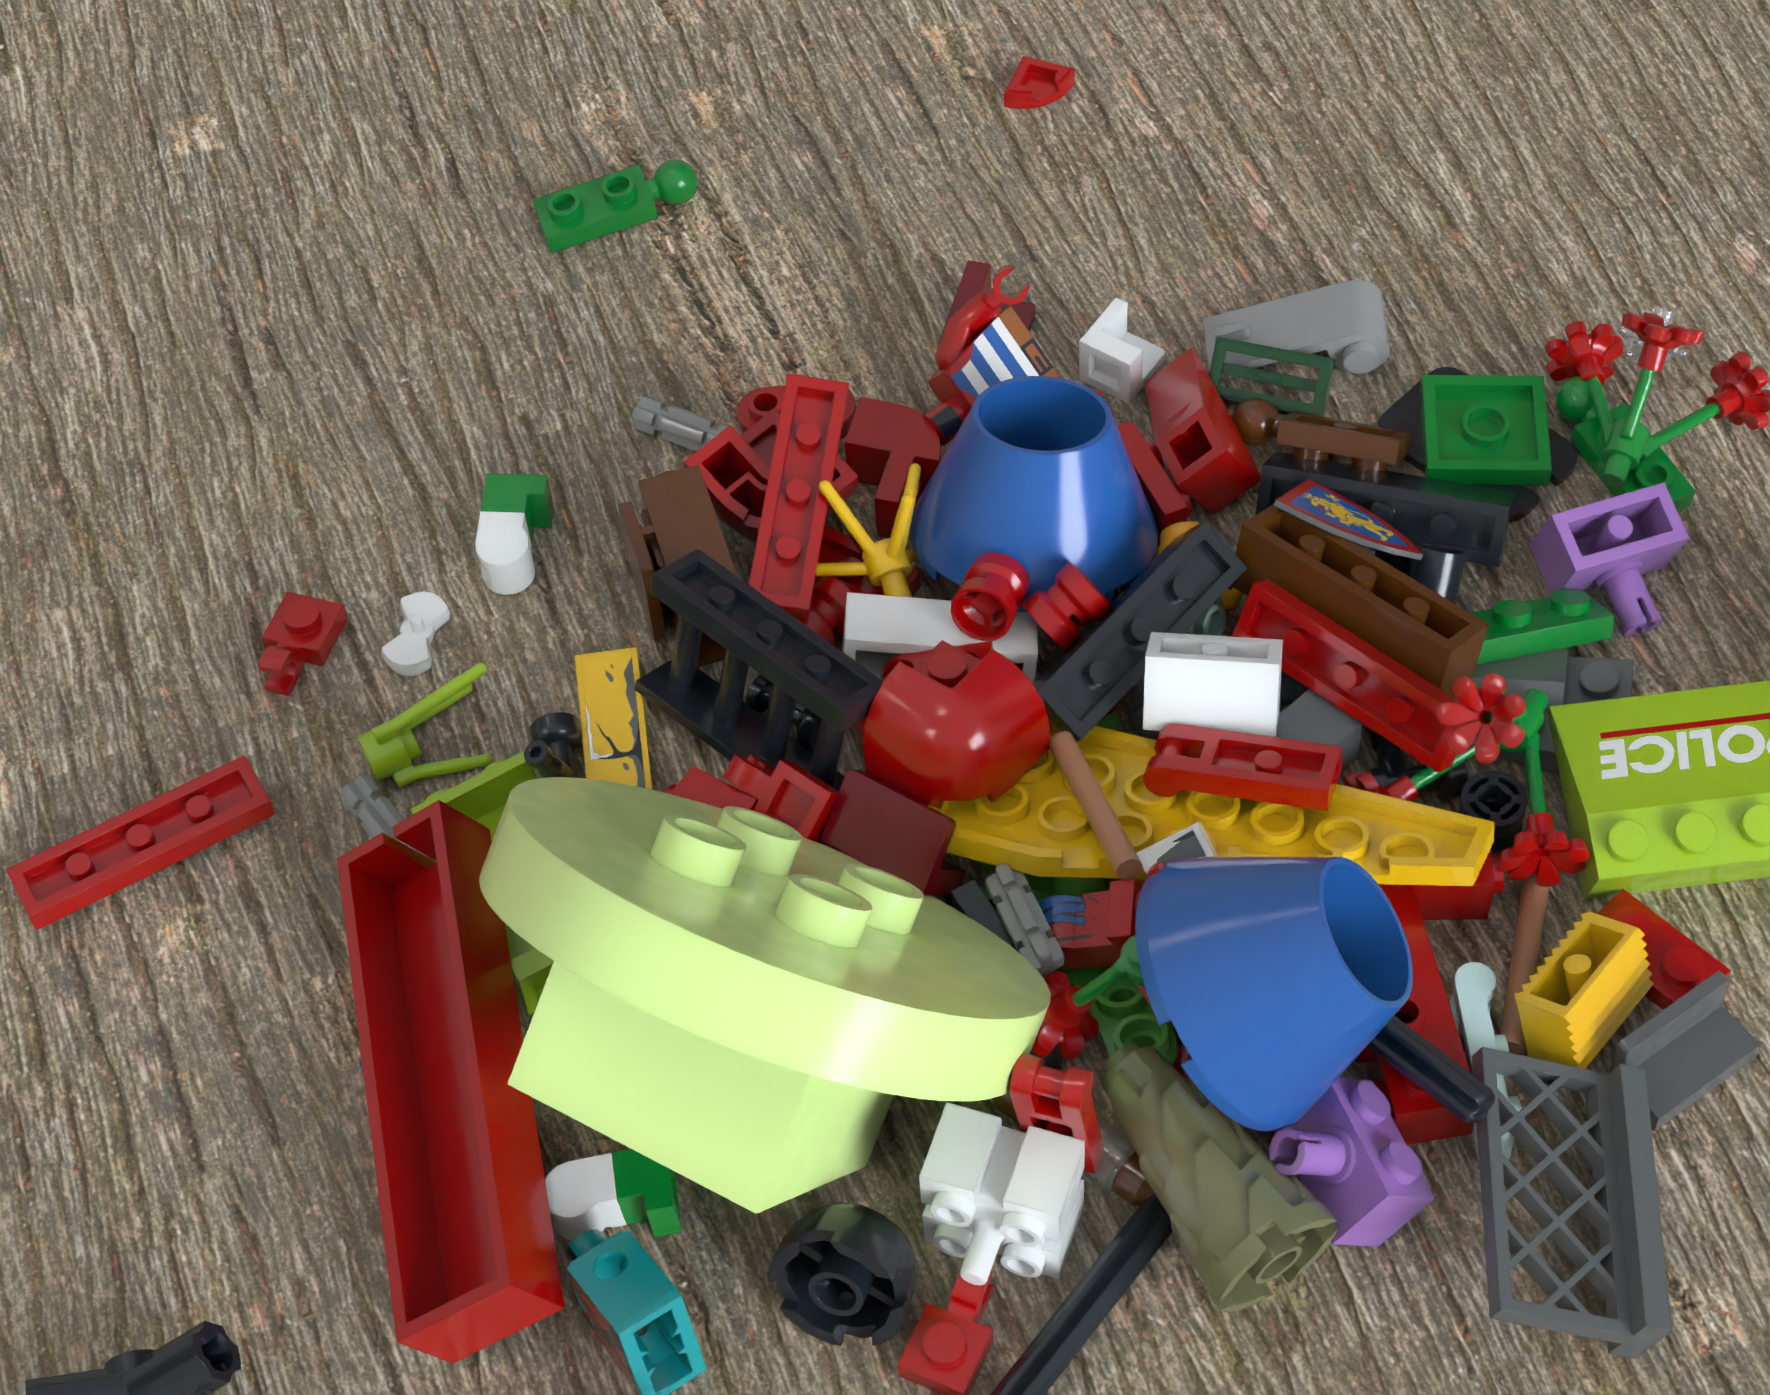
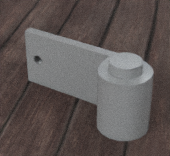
M1344 281L1203 318L1208 372L1210 371L1216 336L1307 354L1327 350L1330 358L1336 359L1335 366L1337 368L1354 374H1364L1374 370L1383 364L1390 354L1382 292L1377 285L1369 281ZM1227 351L1224 363L1257 368L1280 361Z

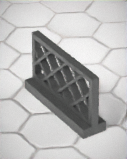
M1481 1047L1472 1055L1473 1076L1491 1088L1495 1095V1102L1488 1110L1487 1116L1477 1123L1490 1319L1607 1341L1608 1354L1634 1359L1672 1332L1646 1070L1620 1063L1609 1074ZM1497 1074L1513 1077L1531 1097L1532 1101L1518 1112L1498 1090ZM1559 1087L1585 1093L1587 1121L1583 1125L1576 1120L1553 1094ZM1537 1106L1567 1138L1553 1151L1524 1119ZM1508 1131L1538 1163L1524 1176L1519 1173L1502 1153L1501 1137ZM1571 1145L1592 1166L1593 1185L1588 1189L1583 1186L1558 1157ZM1542 1170L1546 1172L1572 1202L1558 1216L1529 1184ZM1513 1196L1542 1227V1230L1529 1242L1507 1220L1506 1202ZM1577 1210L1597 1230L1599 1250L1594 1255L1587 1250L1564 1224V1221ZM1548 1236L1578 1268L1564 1282L1558 1278L1534 1250ZM1518 1263L1521 1264L1548 1295L1540 1304L1513 1299L1511 1269ZM1583 1276L1603 1297L1605 1317L1590 1314L1569 1290Z

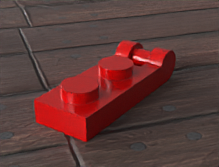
M1168 724L1159 732L1154 747L1156 755L1148 761L1143 775V782L1150 792L1162 797H1171L1177 795L1180 790L1329 811L1342 768V746L1184 724Z
M1022 1053L1015 1063L1010 1082V1095L1021 1131L1027 1133L1030 1125L1085 1141V1167L1083 1171L1096 1174L1104 1147L1091 1095L1094 1072L1072 1065L1068 1068L1067 1072L1044 1066L1045 1062L1042 1057Z

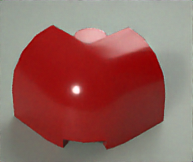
M775 408L741 435L731 425L683 461V469L699 465L717 517L727 527L749 541H757L780 418V413ZM837 454L832 486L843 501H845L856 491L858 475ZM830 503L828 505L827 515L834 510L831 507Z
M942 640L914 668L899 661L883 681L871 703L864 726L863 750L866 773L908 796L938 809L942 808L944 801H969L982 796H987L992 803L1012 789L1050 749L1049 719L1045 704L1033 683L1012 661L994 649L980 660Z

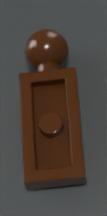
M1249 398L1242 401L1232 414V420L1245 444L1260 446L1276 438V444L1293 446L1292 454L1300 458L1328 460L1329 453L1352 457L1351 465L1360 469L1386 471L1388 470V464L1396 465L1408 454L1411 432L1292 411L1288 415L1278 414L1276 408L1269 401L1262 398Z

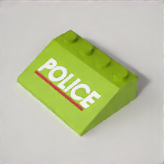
M1770 680L1549 706L1547 712L1571 838L1583 839L1590 854L1589 859L1585 862L1586 868L1578 873L1583 899L1616 896L1622 889L1633 894L1770 877Z

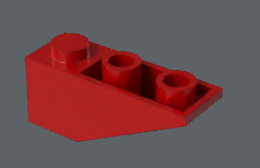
M1189 348L1145 382L1155 442L1180 489L1213 514H1216L1260 482L1261 474L1194 348Z

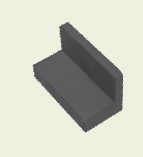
M1721 971L1711 975L1617 1044L1609 1073L1620 1063L1646 1070L1651 1129L1654 1132L1757 1057L1761 1044L1722 1006L1730 980Z

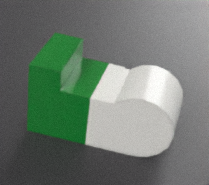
M487 473L475 548L477 557L482 564L483 582L494 593L502 595L516 594L525 590L534 579L535 566L531 552L535 527L551 528L554 514V505L547 475Z
M633 1149L568 1161L556 1166L545 1178L552 1224L554 1229L566 1239L572 1241L579 1234L592 1229L602 1232L606 1227L612 1228L649 1221L654 1237L682 1233L675 1171Z

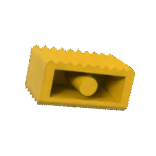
M1593 912L1581 914L1582 921L1574 922V930L1566 931L1567 938L1559 940L1560 947L1551 949L1552 956L1544 958L1545 965L1536 967L1538 974L1530 975V983L1521 985L1523 992L1514 994L1528 1057L1586 1069L1654 984L1649 979L1652 973L1647 969L1650 963L1645 959L1648 953L1643 949L1647 945L1642 940L1645 934L1638 927Z

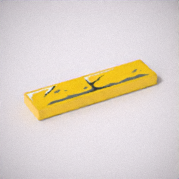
M637 647L575 655L586 779L609 781L653 790L644 698L634 690L636 680L641 678Z

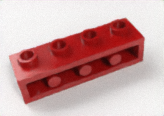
M1378 884L1389 899L1402 925L1409 946L1413 968L1411 994L1406 1003L1394 1016L1470 1073L1413 885ZM1367 1046L1355 1059L1357 1064L1366 1062L1371 1081L1389 1101L1391 1107L1390 1115L1406 1145L1472 1134L1475 1122H1463Z

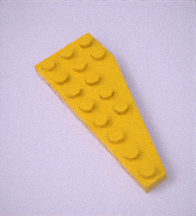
M1049 720L1051 739L1061 731ZM1094 726L1082 740L1077 741L1081 752L1136 853L1197 822H1201L1218 857H1344L1360 865L1372 876L1377 884L1473 886L1494 842L1495 822L1340 784L1336 785L1329 811L1180 790L1177 795L1171 797H1162L1150 792L1143 782V775L1148 761L1156 755L1154 750L1156 740ZM1050 749L1012 789L992 803L987 796H982L969 801H944L941 809L929 806L956 821V828L946 853L996 866L1006 863L1011 870L1038 877L1118 878ZM1143 866L1141 872L1134 877L1135 879H1147Z

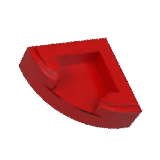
M1023 56L1004 92V107L1030 109L1055 102L1063 97L1074 85L1075 68Z

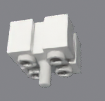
M946 1102L919 1176L921 1203L926 1204L922 1215L924 1240L933 1242L936 1248L948 1255L965 1258L960 1270V1276L963 1280L973 1285L986 1284L996 1254L1002 1255L1000 1262L1004 1268L1019 1276L1036 1278L1042 1274L1060 1279L1084 1207V1180L1081 1179L1085 1167V1141L1030 1125L1027 1133L1002 1126V1117Z

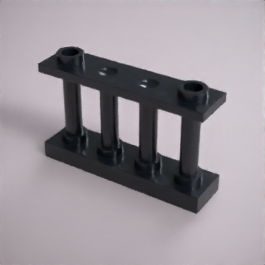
M700 549L692 551L653 573L650 594L678 613L679 620L672 660L637 679L634 690L729 761L732 760L734 754H738L746 760L749 755H754L774 769L780 760L792 761L839 791L845 777L837 771L845 730L868 716L871 703L883 681ZM703 632L726 649L720 683L697 668ZM749 666L773 683L766 718L742 701ZM796 700L821 718L814 753L789 735Z

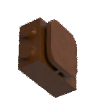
M699 465L677 471H666L657 476L638 481L643 507L641 517L644 527L639 525L631 501L618 504L632 578L653 640L666 637L663 612L667 621L674 625L676 632L679 620L678 613L650 594L653 573L692 551L700 549L737 576ZM704 632L702 633L697 667L723 661L726 649Z

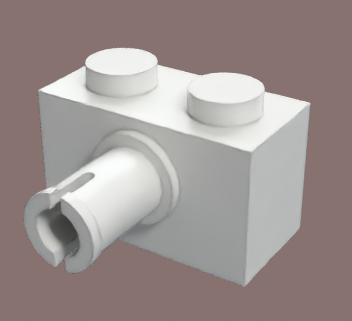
M1151 632L1145 655L1143 730L1160 732L1168 724H1184L1276 737L1280 705L1283 640Z

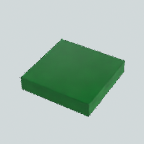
M1422 375L1420 398L1425 477L1469 485H1549L1552 466L1544 376Z

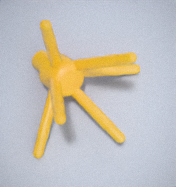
M913 463L909 467L904 494L897 511L891 537L875 543L831 483L827 480L819 483L820 491L862 548L863 562L818 563L816 576L868 575L873 586H882L885 595L912 597L905 577L912 572L913 569L910 563L916 561L917 558L914 555L913 549L906 550L921 474V466L919 464Z

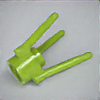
M476 664L392 720L357 736L358 742L378 782L393 775L398 788H401L419 779L468 771L469 769L486 767L493 763V757L490 754L465 756L413 766L411 761L422 755L411 730L472 692L473 686L471 683L487 672L486 664Z

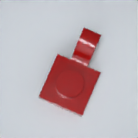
M286 592L262 636L265 651L261 656L258 667L260 671L271 673L264 685L266 691L289 696L294 690L306 662L319 666L324 665L347 622L344 604Z
M734 754L723 775V778L758 799L753 811L779 820L798 831L802 837L817 842L828 821L839 793L830 785L796 763L788 760H780L774 769L754 755H749L746 760L742 756Z
M990 1271L988 1280L984 1285H973L961 1278L959 1272L947 1310L926 1303L897 1365L899 1377L943 1395L970 1394L994 1340L993 1329L978 1323L994 1290V1285L989 1284L993 1274L992 1271Z

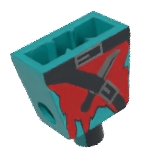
M592 1229L579 1234L572 1240L566 1251V1257L570 1262L566 1271L584 1318L636 1395H668L707 1370L682 1295L630 1231H619L606 1239L601 1231ZM649 1324L646 1333L639 1337L636 1331Z

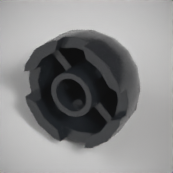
M844 1202L820 1206L795 1222L783 1237L767 1274L768 1281L775 1280L777 1288L784 1297L780 1307L783 1314L805 1333L831 1345L841 1346L843 1343L844 1333L858 1338L872 1337V1346L882 1344L896 1334L910 1305L917 1282L912 1246L902 1230L885 1215L863 1205Z

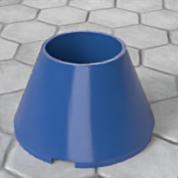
M1024 376L996 383L977 397L914 506L910 526V540L918 562L935 580L939 579L940 574H942L949 580L961 585L964 582V577L969 567L977 557L985 553L998 552L1014 558L1027 571L1030 585L1024 602L1036 591L1047 592L1056 582V573L1069 561H1072L1110 601L1113 600L1114 589L1129 582L1131 579L1134 580L1155 559L1158 546V528L1115 419L1106 401L1095 391L1074 381L1050 376ZM1022 603L1017 612L1028 613Z
M1180 857L1164 864L1165 866L1158 873L1149 876L1143 884L1138 898L1135 920L1136 946L1141 975L1158 1024L1161 1025L1170 1020L1172 1021L1182 1043L1191 1056V1059L1184 1061L1181 1066L1209 1101L1235 1122L1257 1131L1269 1132L1279 1130L1299 1121L1400 1010L1411 994L1413 983L1411 954L1405 933L1393 906L1372 876L1360 865L1344 857Z

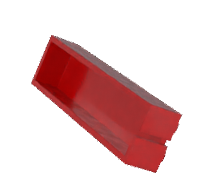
M437 800L394 825V838L382 832L338 857L337 864L396 1341L453 1364L564 1309L565 1304L533 1100L531 1096L508 1085L523 1044L505 922L488 905L479 884L481 869L492 843L490 829L446 803Z

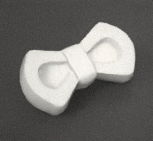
M426 591L415 592L401 598L400 610L405 620L401 625L400 635L381 649L383 660L394 672L400 675L415 676L431 668L432 656L429 645L434 638L435 631L450 619V611L441 597Z

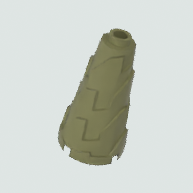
M1131 1043L1123 1046L1107 1059L1103 1066L1107 1074L1102 1081V1086L1109 1097L1114 1114L1139 1157L1140 1168L1144 1178L1170 1216L1173 1234L1206 1285L1209 1296L1221 1311H1240L1268 1298L1273 1293L1266 1285V1282L1273 1280L1281 1274L1288 1283L1292 1282L1324 1252L1338 1230L1334 1223L1338 1221L1327 1207L1319 1202L1295 1175H1282L1277 1172L1274 1167L1281 1161L1271 1162L1268 1154L1241 1124L1235 1122L1213 1105L1198 1087L1186 1076L1177 1072L1155 1047L1145 1046L1140 1048L1136 1043Z

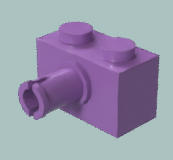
M1665 483L1552 514L1530 542L1529 547L1550 595L1560 589L1584 591L1597 587L1605 589L1622 626L1623 635L1625 637H1633L1637 634L1636 628H1638L1639 634H1643L1654 629L1663 621L1661 614L1657 612L1641 574L1664 568L1688 541L1689 536Z
M1339 1077L1299 1121L1275 1130L1276 1134L1272 1138L1269 1147L1271 1162H1291L1278 1163L1274 1167L1276 1171L1282 1175L1297 1174L1301 1183L1319 1202L1327 1207L1338 1221L1334 1222L1338 1230L1331 1240L1332 1244L1379 1247L1435 1199L1422 1175V1165L1419 1158L1406 1145L1390 1115L1391 1107L1389 1101L1375 1086L1373 1081Z

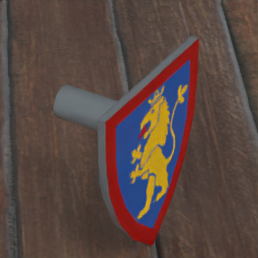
M1310 479L1276 499L1274 506L1325 531L1343 537L1372 555H1375V550L1371 549L1374 548L1390 554L1421 560L1423 557L1418 548L1390 524L1364 507Z

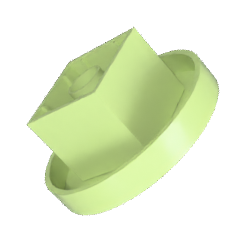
M547 777L528 780L516 785L510 791L479 877L481 892L488 905L499 918L525 941L554 961L508 1085L755 1214L866 1167L894 1095L937 1101H978L1002 1096L1009 1092L1015 1063L1022 1053H1030L1050 1004L1051 993L1039 971L1011 945L975 920L968 918L962 912L932 895H924L917 887L895 875L867 866L849 855L806 839L798 831L779 820L741 807L727 806L722 809L664 792L602 780L571 777Z

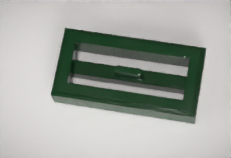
M1216 336L1209 376L1221 399L1241 403L1249 398H1262L1269 401L1277 410L1324 416L1336 359ZM1226 352L1320 369L1318 379L1313 380L1224 363ZM1222 375L1315 392L1313 403L1220 386Z

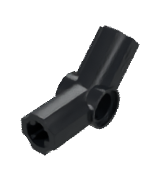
M203 1321L156 1350H132L112 1357L105 1363L104 1369L25 1380L26 1395H209L230 1383L232 1374L241 1370V1359L238 1346L229 1339L223 1326Z

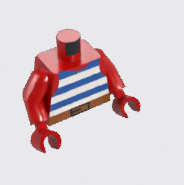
M1012 264L1000 267L995 273L993 288L989 292L981 290L946 323L935 354L936 364L939 369L929 379L930 388L941 403L922 417L936 429L940 439V446H945L954 439L977 397L990 386L1004 380L1024 376L1061 378L1011 306L1025 299L1028 295L1030 282L1025 283L1016 293H1007L1000 286L1001 279L1013 271L1014 265ZM1003 303L1010 305L1003 310L1000 307ZM1093 390L1099 395L1105 393L1103 390Z

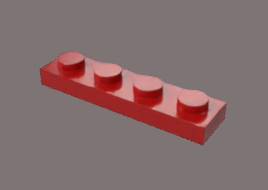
M788 373L749 585L793 617L809 619L829 505L828 500L819 489V483L823 480L829 481L831 485L833 483L849 383Z
M1264 579L1253 583L1232 637L1283 640L1281 666L1283 672L1439 773L1452 766L1457 754L1450 749L1447 740L1451 733L1456 730V726L1439 723L1437 709L1444 702L1458 703L1457 699L1271 580Z
M243 755L7 868L6 871L35 930H38L276 814L268 795L246 756Z

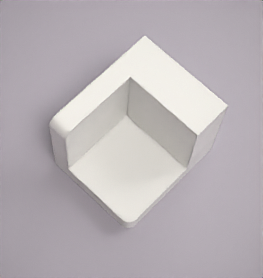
M1116 297L1079 340V380L1130 404L1144 387L1145 382L1153 376L1164 362L1165 351L1163 348L1127 332L1128 303Z

